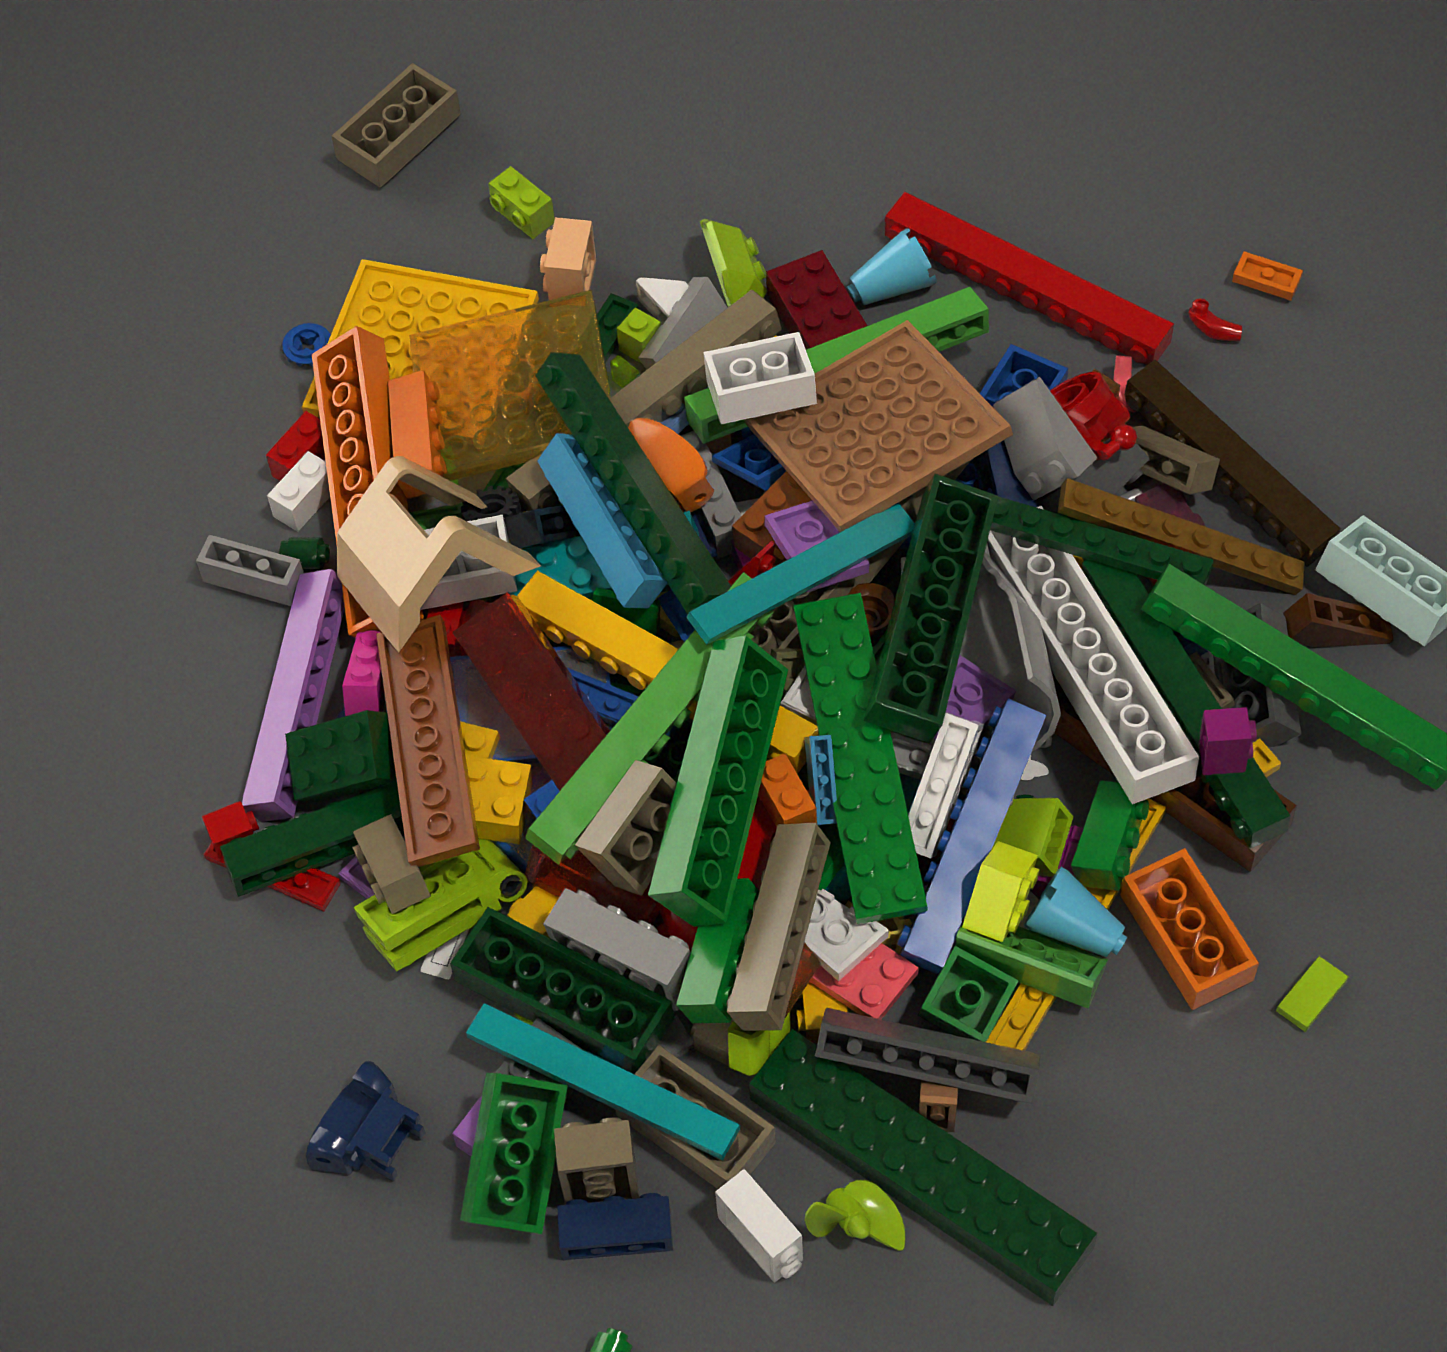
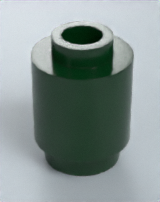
M290 537L288 540L281 541L279 554L300 559L303 570H322L324 563L327 564L329 562L330 548L328 544L324 543L322 537Z

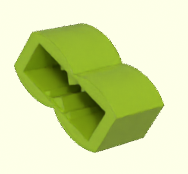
M790 1004L787 1007L782 1030H741L735 1021L731 1023L728 1028L729 1068L749 1076L759 1072L790 1032Z

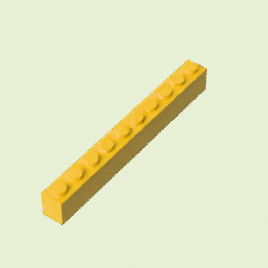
M538 570L514 599L518 619L529 628H539L556 643L564 642L572 646L574 652L580 657L594 659L600 663L604 670L611 674L618 673L624 676L631 685L639 690L646 689L678 651V648ZM696 700L688 708L692 712L689 716L692 720L694 719L698 703ZM780 706L767 758L770 760L786 754L798 774L806 763L804 738L819 736L818 726Z

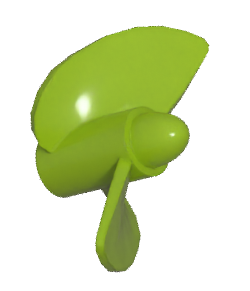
M855 1180L850 1182L845 1188H837L828 1195L826 1204L815 1202L805 1213L804 1221L806 1227L816 1237L828 1235L839 1223L844 1232L850 1237L864 1239L870 1236L897 1251L904 1249L905 1227L902 1217L889 1196L877 1184L870 1181Z

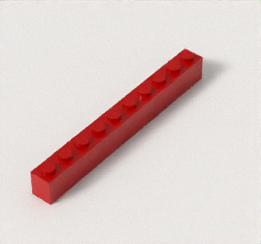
M907 192L902 194L885 216V236L891 240L901 231L909 228L911 232L908 238L910 239L915 236L927 257L941 263L948 269H953L967 276L974 282H980L994 289L1002 296H1008L1020 302L1028 309H1034L1048 316L1054 322L1062 323L1083 336H1088L1103 343L1109 349L1117 350L1132 357V360L1137 363L1148 365L1155 359L1158 361L1171 343L1174 323Z

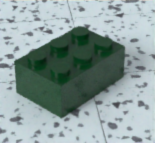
M366 710L285 733L294 800L323 802L397 782L388 714L386 712Z

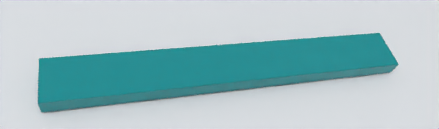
M898 502L885 511L864 519L689 612L686 618L707 645L911 536L915 523Z
M485 1003L466 1032L468 1039L564 1085H568L591 1098L721 1160L725 1158L740 1131V1124Z

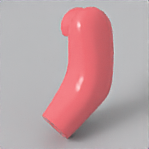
M1117 355L1114 368L1113 394L1130 412H1136L1129 407L1124 396L1127 380L1132 377V357Z

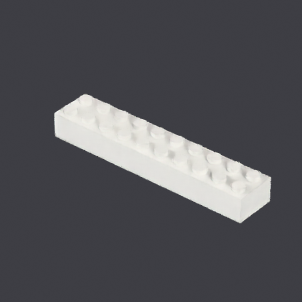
M990 530L987 541L990 557L1040 619L1051 671L1130 802L1135 804L1195 781L1199 761L1198 754L1073 555Z

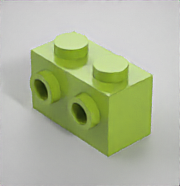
M512 166L488 183L490 191L489 200L492 207L530 238H536L554 224L555 217L552 199Z

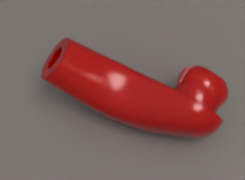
M1199 298L1192 302V307L1188 311L1189 318L1206 336L1216 340L1240 342L1242 325L1228 322L1215 316L1208 310L1209 303L1205 299Z

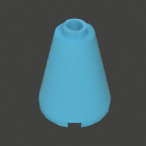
M909 228L896 235L849 277L851 284L847 286V289L855 303L861 301L863 305H867L937 283L935 275L929 278L927 270L932 267L915 236L910 239L908 238L911 232Z
M1060 867L1052 877L1024 924L1030 931L1107 957L1110 952L1117 955L1127 939V936L1122 934L1125 926L1063 867Z

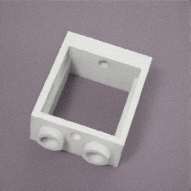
M745 1169L715 1191L718 1218L774 1283L781 1277L785 1279L791 1277L802 1266L801 1261H803L802 1234Z

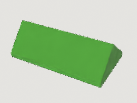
M962 926L956 935L955 946L1019 980V983L1088 1009L1108 962V959L1018 926L1015 933L1009 932L1003 942L964 929Z

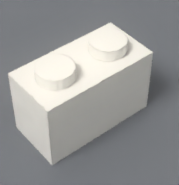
M308 451L272 489L267 498L274 518L297 532L330 498L326 461Z

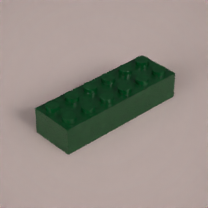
M487 907L450 963L454 979L459 984L532 1022L537 1017L574 1044L632 1074H635L653 1053L674 1020L671 1000L490 907Z

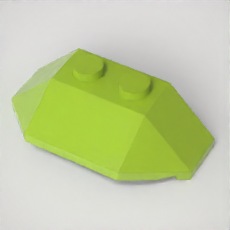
M705 218L700 220L699 222L727 306L730 307L750 290H753L764 299L767 293L764 282L766 271L762 263L756 259L759 250L752 237L747 239L740 228Z

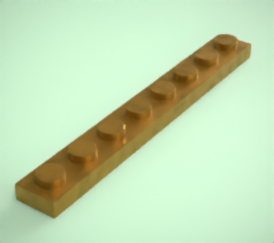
M1069 478L1061 484L1058 513L1213 559V567L1293 595H1297L1303 590L1304 561Z

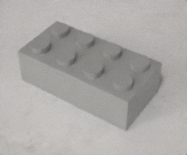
M565 888L543 923L550 939L671 1000L673 1010L677 1011L679 1008L676 1004L691 954L688 944L678 937L670 936L668 939L658 934V930L645 921L640 920L636 923L628 919L627 915L615 906L609 905L605 908L597 904L596 899L584 891L578 890L575 893Z

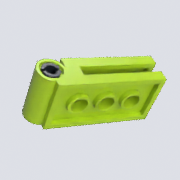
M479 839V850L420 867L419 870L431 895L424 900L393 914L386 902L378 903L375 895L354 907L358 918L365 925L363 930L367 938L396 972L411 965L417 959L442 946L445 942L465 930L472 928L477 924L487 907L496 911L502 909L498 898L503 902H512L521 897L527 888L526 876L491 840Z

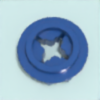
M314 323L301 324L292 328L285 335L282 343L283 351L289 362H296L299 367L303 364H309L313 367L312 354L327 345L331 335L321 325ZM301 341L304 344H313L314 350H310L309 348L303 349Z

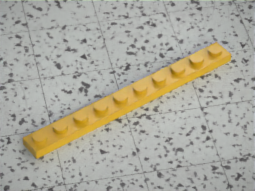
M1149 798L1147 799L1149 802L1148 816L1146 820L1141 822L1139 843L1136 849H1132L1129 858V873L1165 814L1166 807ZM1085 887L1107 910L1119 892L1116 890ZM1020 983L986 1042L1025 1051L1055 1001L1056 996Z

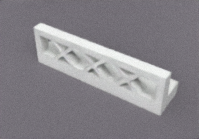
M948 712L945 713L943 725L939 729L908 815L917 854L928 858L937 856L938 850L936 848L949 823V816L958 798L984 726L980 722L969 721Z

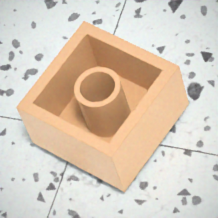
M555 217L553 229H548L546 234L547 254H542L540 261V272L545 273L543 291L548 292L549 305L586 308L596 264L592 221Z

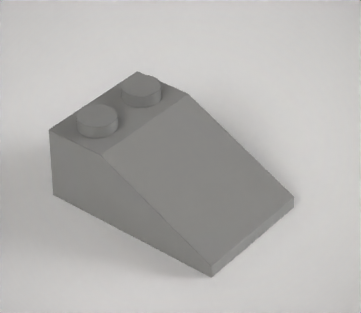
M1041 377L1036 378L993 404L994 409L1011 425L1013 435L1005 439L1004 442L1014 474L1033 501L1060 487L1067 478L1071 480L1077 478L1097 459V456Z

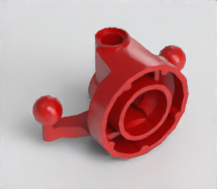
M1088 372L1080 374L1050 390L1097 456V460H1108L1118 450L1126 451L1133 448L1136 444L1137 434L1135 429L1125 424L1130 420L1129 410L1115 397L1101 373ZM1111 437L1110 443L1104 444L1101 442L1103 438Z

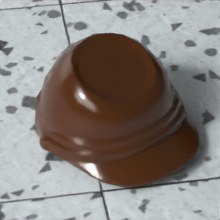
M862 583L853 587L848 595L861 593L871 641L880 638L888 629L895 598L892 591L883 585Z

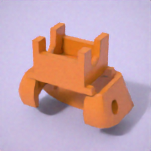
M636 418L630 421L628 429L671 495L678 501L683 512H693L704 506L711 499L714 489L706 479L708 470L705 461L698 451L683 437L660 422L648 418Z

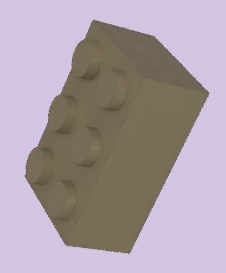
M637 760L631 765L575 846L614 886L642 895L652 881L677 783L663 768Z
M606 1118L601 1120L600 1123L589 1125L581 1122H571L563 1125L562 1128L554 1129L557 1169L565 1204L575 1199L586 1200L588 1203L603 1202L604 1198L610 1196H620L625 1200L639 1198L636 1159L629 1120Z

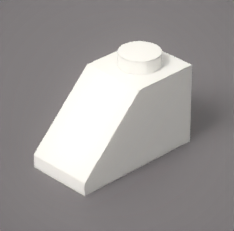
M642 277L636 280L638 300L657 320L661 321V325L665 323L673 311L672 307L676 301H680L689 287L685 281Z

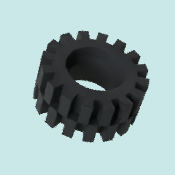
M493 486L487 487L488 491L484 492L482 488L476 490L477 496L487 506L486 508L480 509L466 501L462 502L463 506H461L462 517L465 521L503 515L505 526V517L522 513L517 493H513L510 488L504 491V486H498L497 490H493Z

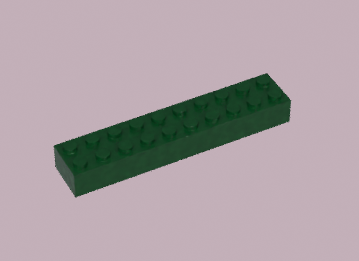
M792 1029L749 1083L750 1100L868 1181L877 1184L884 1192L1051 1306H1054L1094 1249L1097 1232L843 1062L816 1057L817 1045Z

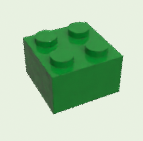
M954 946L918 1016L954 1036L986 1042L1019 980Z

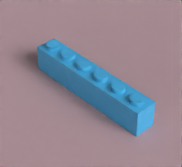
M556 433L537 460L546 479L552 485L559 497L560 503L566 509L573 521V525L579 531L589 552L602 570L603 576L612 587L617 600L624 608H649L667 585V581L572 434Z

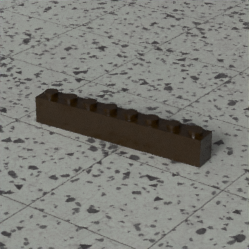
M1156 359L1127 380L1124 396L1129 407L1140 412L1154 430L1220 459L1214 480L1219 490L1225 495L1232 497L1246 515L1253 517L1263 526L1265 532L1270 537L1276 538L1284 545L1291 557L1304 561V565L1308 567L1323 555L1329 541L1339 534L1341 528Z

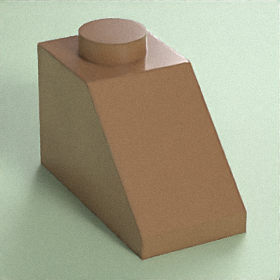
M921 1080L919 1114L946 1132H955L958 1088Z

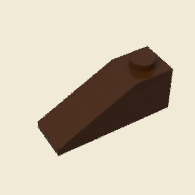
M1306 593L1283 612V615L1286 617L1288 637L1302 645L1335 647L1390 644L1394 641L1391 623L1382 619L1379 614L1369 607Z

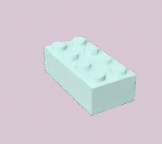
M1364 515L1329 541L1315 569L1329 582L1346 591L1356 601L1369 607L1379 614L1382 619L1390 622L1406 633L1412 640L1419 642L1423 646L1427 645L1447 628L1446 571Z

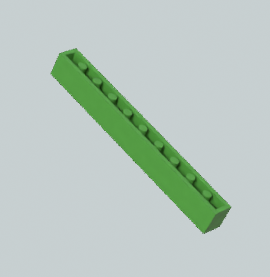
M967 287L807 349L806 352L815 374L906 320L940 352L988 333L989 308L971 287ZM709 388L684 397L687 421L703 444L748 427L745 420L721 424Z
M743 572L728 591L752 578ZM771 610L715 641L745 635L753 640L754 636L750 633L757 625L763 628L775 612ZM693 631L529 827L525 839L558 865L566 856L571 860L577 854L579 849L575 846L576 842L634 761L647 763L645 760L653 751L658 755L670 740L667 733L673 726L679 729L692 712L688 708L695 700L697 702L699 700L713 642L706 645L697 631Z

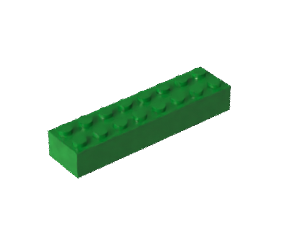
M746 635L713 642L648 896L693 927L727 923L788 674V669Z

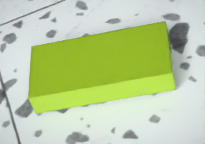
M1319 956L1277 1006L1276 1012L1306 1032L1346 984L1349 976Z

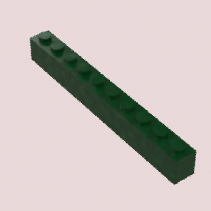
M551 352L535 377L686 613L689 614L695 608L726 593L731 587L730 583L581 355Z
M1092 560L1082 562L1083 573L1198 754V775L1204 783L1208 782L1212 787L1214 799L1221 811L1226 810L1232 819L1231 825L1236 836L1240 840L1244 838L1251 849L1286 833L1291 816L1254 758L1248 759L1245 772L1203 775L1198 745L1204 710L1222 708L1172 629L1141 610L1149 594L1135 573Z

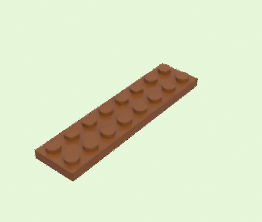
M441 615L420 620V624L399 653L382 632L377 633L408 863L411 866L417 865L421 867L479 850L480 845L445 622Z

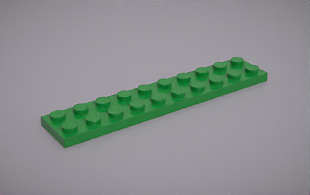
M861 593L793 605L819 736L831 735L837 796L833 806L856 923L863 924L926 912L928 907L890 729L864 721L877 666Z

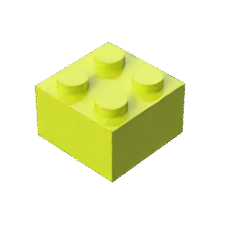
M997 841L980 866L962 928L1000 942L1005 940L1009 932L1015 933L1020 920L1023 921L1030 904V901L1026 900L1030 889L1034 888L1040 869L1035 868L1038 855Z

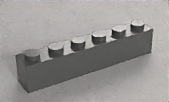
M830 1008L825 1009L815 1056L1030 1104H1032L1040 1066V1054Z

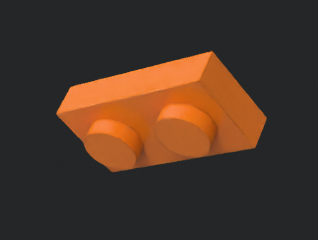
M1244 251L1234 271L1232 282L1292 301L1302 278L1303 270Z

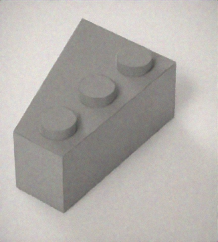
M693 277L688 284L689 287L680 301H676L672 307L673 311L665 323L659 326L638 357L646 370L728 308L709 277Z

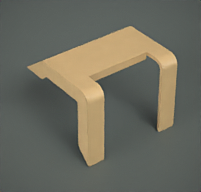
M402 456L393 457L385 463L337 532V577L398 653L420 624V608L461 551L511 576L541 566L530 553L457 516L443 518L438 522L431 534L428 535L398 499L390 494L398 480L450 506L465 501L480 509L487 506L476 494Z

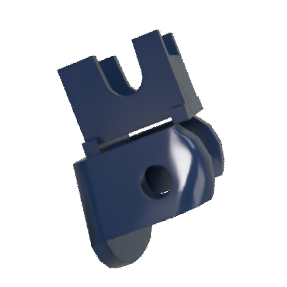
M365 1061L353 1076V1081L333 1101L315 1129L307 1147V1164L312 1171L351 1174L354 1169L360 1170L364 1164L394 1181L398 1174L396 1169L390 1166L393 1159L411 1133L422 1139L425 1130L422 1125L418 1124L421 1119L420 1115L398 1103L393 1084L374 1062Z

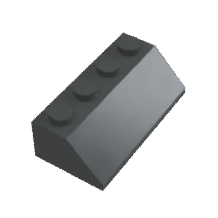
M1261 603L1246 610L1288 636L1285 616ZM1213 655L1215 676L1235 700V706L1232 708L1247 707L1249 720H1255L1257 739L1260 738L1267 747H1274L1301 735L1298 706L1280 694L1274 693L1267 686L1243 674L1236 667Z

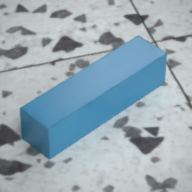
M831 735L805 737L809 795L816 806L817 825L835 824L837 822L833 803L837 800Z

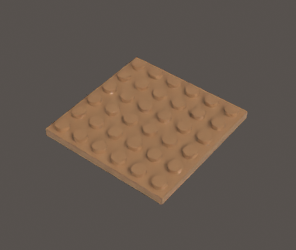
M908 320L815 373L817 404L744 419L750 430L839 532L874 514L885 511L929 484L934 474L944 476L1013 435L1011 425Z

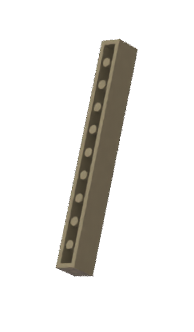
M750 290L612 396L609 400L626 426L629 427L630 421L636 418H648L663 422L680 409L681 403L685 405L684 397L704 390L705 387L707 388L703 352L774 337L776 333L782 330L776 308L756 292ZM568 430V431H567L566 433H564V434H572V433H571L570 430ZM545 449L506 478L509 488L512 489L513 493H517L520 504L527 511L554 507L560 502L559 497L537 462Z

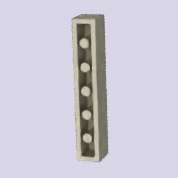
M817 823L778 824L774 839L770 843V855L766 869L762 872V884L758 899L753 905V917L749 931L745 935V946L741 961L736 967L732 994L727 1000V1013L741 1030H782L830 846V841Z

